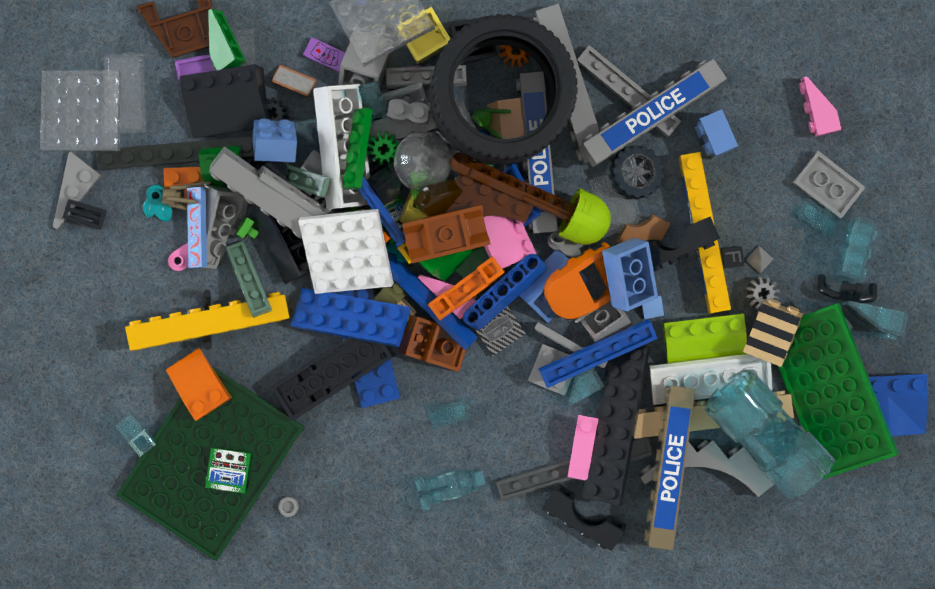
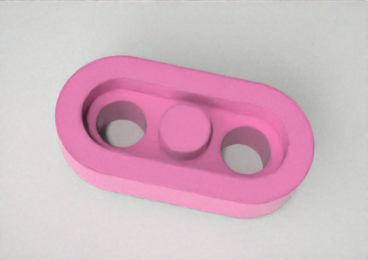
M188 243L169 256L168 263L173 270L183 271L188 268ZM177 257H180L182 260L179 265L175 263Z

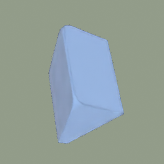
M661 296L641 305L644 319L664 316Z

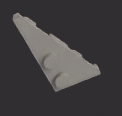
M71 151L68 153L53 227L57 230L66 221L62 217L68 198L81 202L101 177L98 172ZM73 204L70 205V207H72V208H76V207H77L76 205H73Z

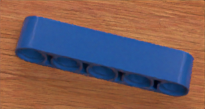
M536 254L525 256L464 312V322L475 330L484 328L545 272L546 264ZM538 261L537 266L531 269V265ZM523 275L522 280L516 282L517 277ZM508 288L507 293L501 296L502 291ZM493 302L492 307L487 309L488 303ZM478 315L476 322L472 323V318Z

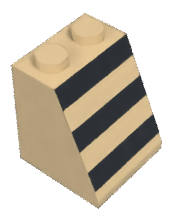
M765 299L743 352L782 367L793 343L803 313H800V310L793 306H788V308L782 306L777 300Z

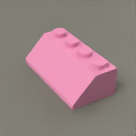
M500 216L484 217L491 245L484 247L489 258L493 256L502 269L520 262L529 254H536L533 244L521 222Z

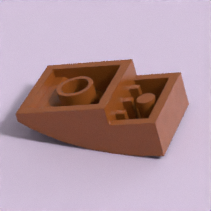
M411 314L398 353L458 372L466 352L438 323Z

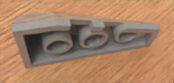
M205 184L206 268L216 269L225 253L227 239L230 234L234 236L236 232L234 226L238 219H243L246 214L248 202L239 192L235 193L223 186Z

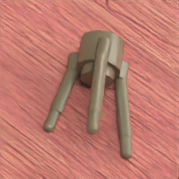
M198 182L179 186L170 185V189L164 188L162 203L169 205V207L187 211V206L181 205L180 202L195 204L196 200L181 198V192H177V190L202 187L205 184L211 185V182Z

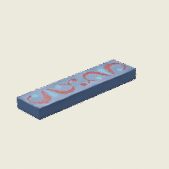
M206 187L187 188V199L196 200L195 204L187 203L188 268H206Z

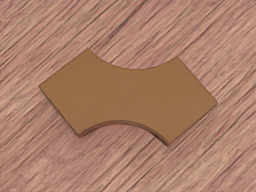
M651 214L647 220L640 224H625L616 242L619 244L631 238L645 241L659 239L661 241L670 226V222Z

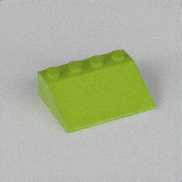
M744 314L662 323L667 364L747 354L743 352L747 343Z

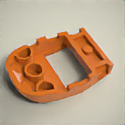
M606 242L601 243L603 247L595 251L590 248L584 251L583 255L577 258L572 257L566 261L567 265L561 270L557 269L549 276L544 286V296L551 310L556 315L566 319L579 318L602 307L611 300L602 254L603 250L611 247ZM594 263L606 287V290L603 292L604 294L597 300L592 299L579 274L581 270Z

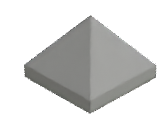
M758 246L745 261L757 272L761 273L771 263L773 258Z

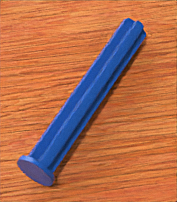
M363 176L361 189L358 190L372 210L378 209L382 225L396 243L395 247L398 248L406 242L404 234Z

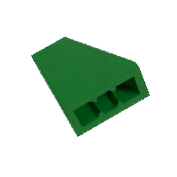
M474 249L420 261L419 263L433 276L446 282Z

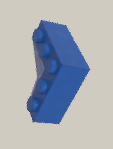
M927 374L868 376L891 435L926 434L928 408Z

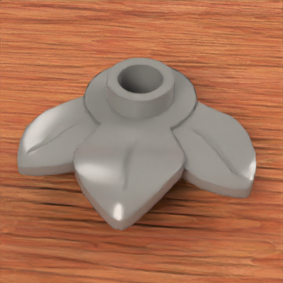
M558 227L557 232H553L549 236L548 245L551 249L560 250L568 257H578L581 255L579 248L583 247L584 244H578L560 237V227Z

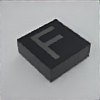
M742 246L721 249L724 269L744 266Z

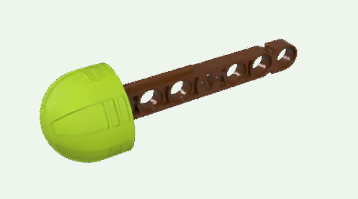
M455 153L449 162L453 170L463 175H469L472 179L562 218L559 228L560 237L578 244L587 245L602 239L609 229L611 222L610 211L604 201L593 193L580 188L569 202L480 161H475L464 154Z

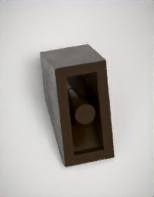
M450 179L425 186L413 202L421 212L427 216L445 213L463 190L454 180Z

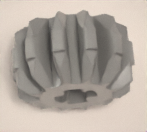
M762 277L757 278L758 284L752 280L750 283L754 288L746 287V290L751 292V294L745 297L746 299H753L749 302L750 306L757 303L755 306L756 310L761 308L765 299L779 300V297L774 296V293H779L780 290H773L777 283L772 282L769 285L770 278L768 277L764 280V283ZM761 288H763V291H767L764 299L758 295L761 292Z

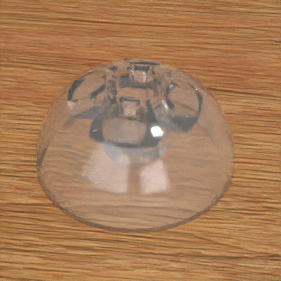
M418 131L409 134L400 142L394 156V167L398 178L405 186L415 191H422L427 185L439 183L447 179L451 171L449 162L452 159V155L448 145L441 137L431 132Z

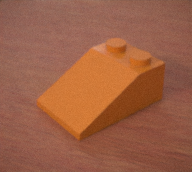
M200 348L166 369L182 401L195 421L200 420L232 399Z

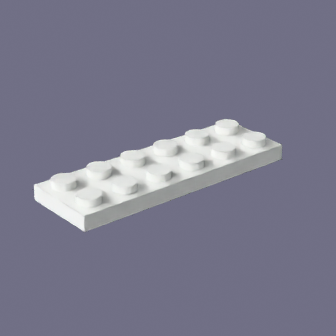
M749 354L649 366L653 405L667 403V401H664L665 389H669V385L696 389L694 400L772 391L771 363Z

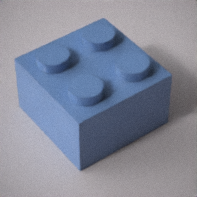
M722 109L700 118L695 123L696 135L698 138L702 137L705 144L702 145L703 151L711 159L738 147Z
M269 119L254 120L252 140L254 161L295 162L297 147L295 123L285 119L280 121H270Z

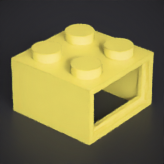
M432 7L397 27L400 36L418 65L441 52L450 40L449 35Z

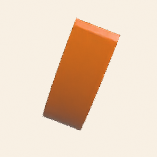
M492 256L478 266L475 271L448 291L439 295L428 305L437 318L442 320L483 291L505 272Z

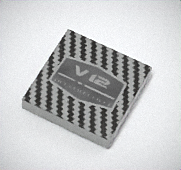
M508 306L484 328L476 330L492 356L526 334Z

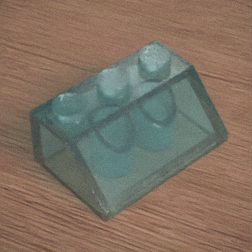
M858 216L849 219L835 277L857 283L865 279L867 274V268H865L866 261L870 260L872 255L871 242L875 241L878 232L875 229V223Z

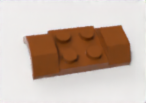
M482 205L402 223L411 263L491 245L486 230Z

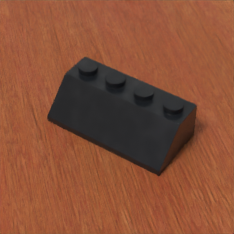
M260 207L252 211L250 215L285 285L310 274L303 239L298 238L289 227L281 226L272 215L264 214Z

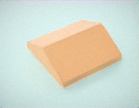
M522 98L500 100L487 104V107L491 109L511 110L510 114L491 113L492 122L490 127L503 139L526 135Z

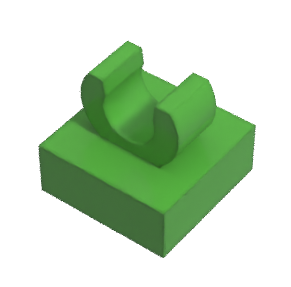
M245 216L235 233L241 238L248 234L255 239L259 232L251 227L254 221Z

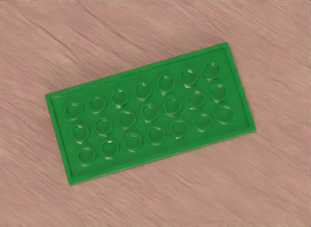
M839 302L803 315L787 358L782 367L778 366L788 393L791 394L793 406L822 479L897 456L899 454Z

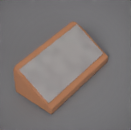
M279 65L271 82L309 98L317 80Z

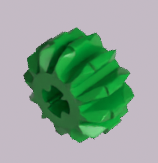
M387 130L384 131V136H381L380 131H377L378 138L370 136L372 142H368L367 147L372 149H369L367 154L373 155L371 158L373 162L379 158L380 165L383 164V159H386L387 164H390L389 158L391 157L396 160L397 156L394 153H400L401 151L400 148L396 147L400 144V141H393L396 137L395 134H391L388 137ZM383 143H385L387 146L384 152H382L380 148H378L381 147Z

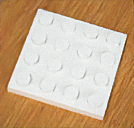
M378 209L299 218L298 222L315 294L391 287L394 282Z

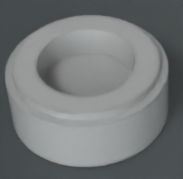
M285 497L279 502L278 509L283 516L291 517L297 513L299 504L295 498Z

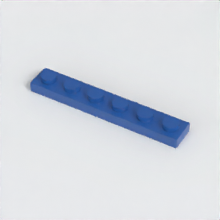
M647 319L538 369L546 387L549 388L658 338L651 321Z

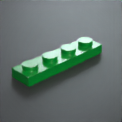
M369 108L355 109L352 116L346 169L343 176V188L347 190L361 189L373 112Z

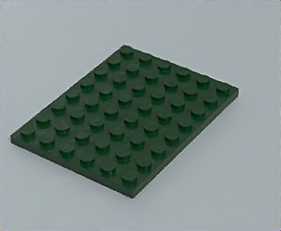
M213 367L232 399L200 420L195 421L180 397L116 496L217 561L305 426L296 420L291 421L287 414ZM211 447L252 453L246 493L205 488Z

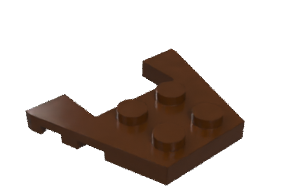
M197 0L199 9L161 21L154 1L139 5L137 9L174 59L209 48L208 10L212 9V0Z

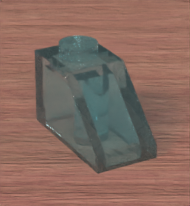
M594 368L574 376L567 400L569 406L605 387Z

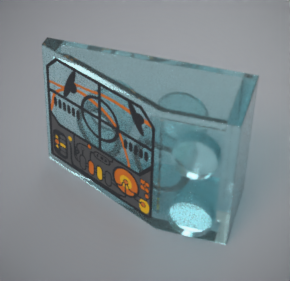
M841 301V306L872 331L881 334L880 338L897 340V337H904L908 313L853 301Z

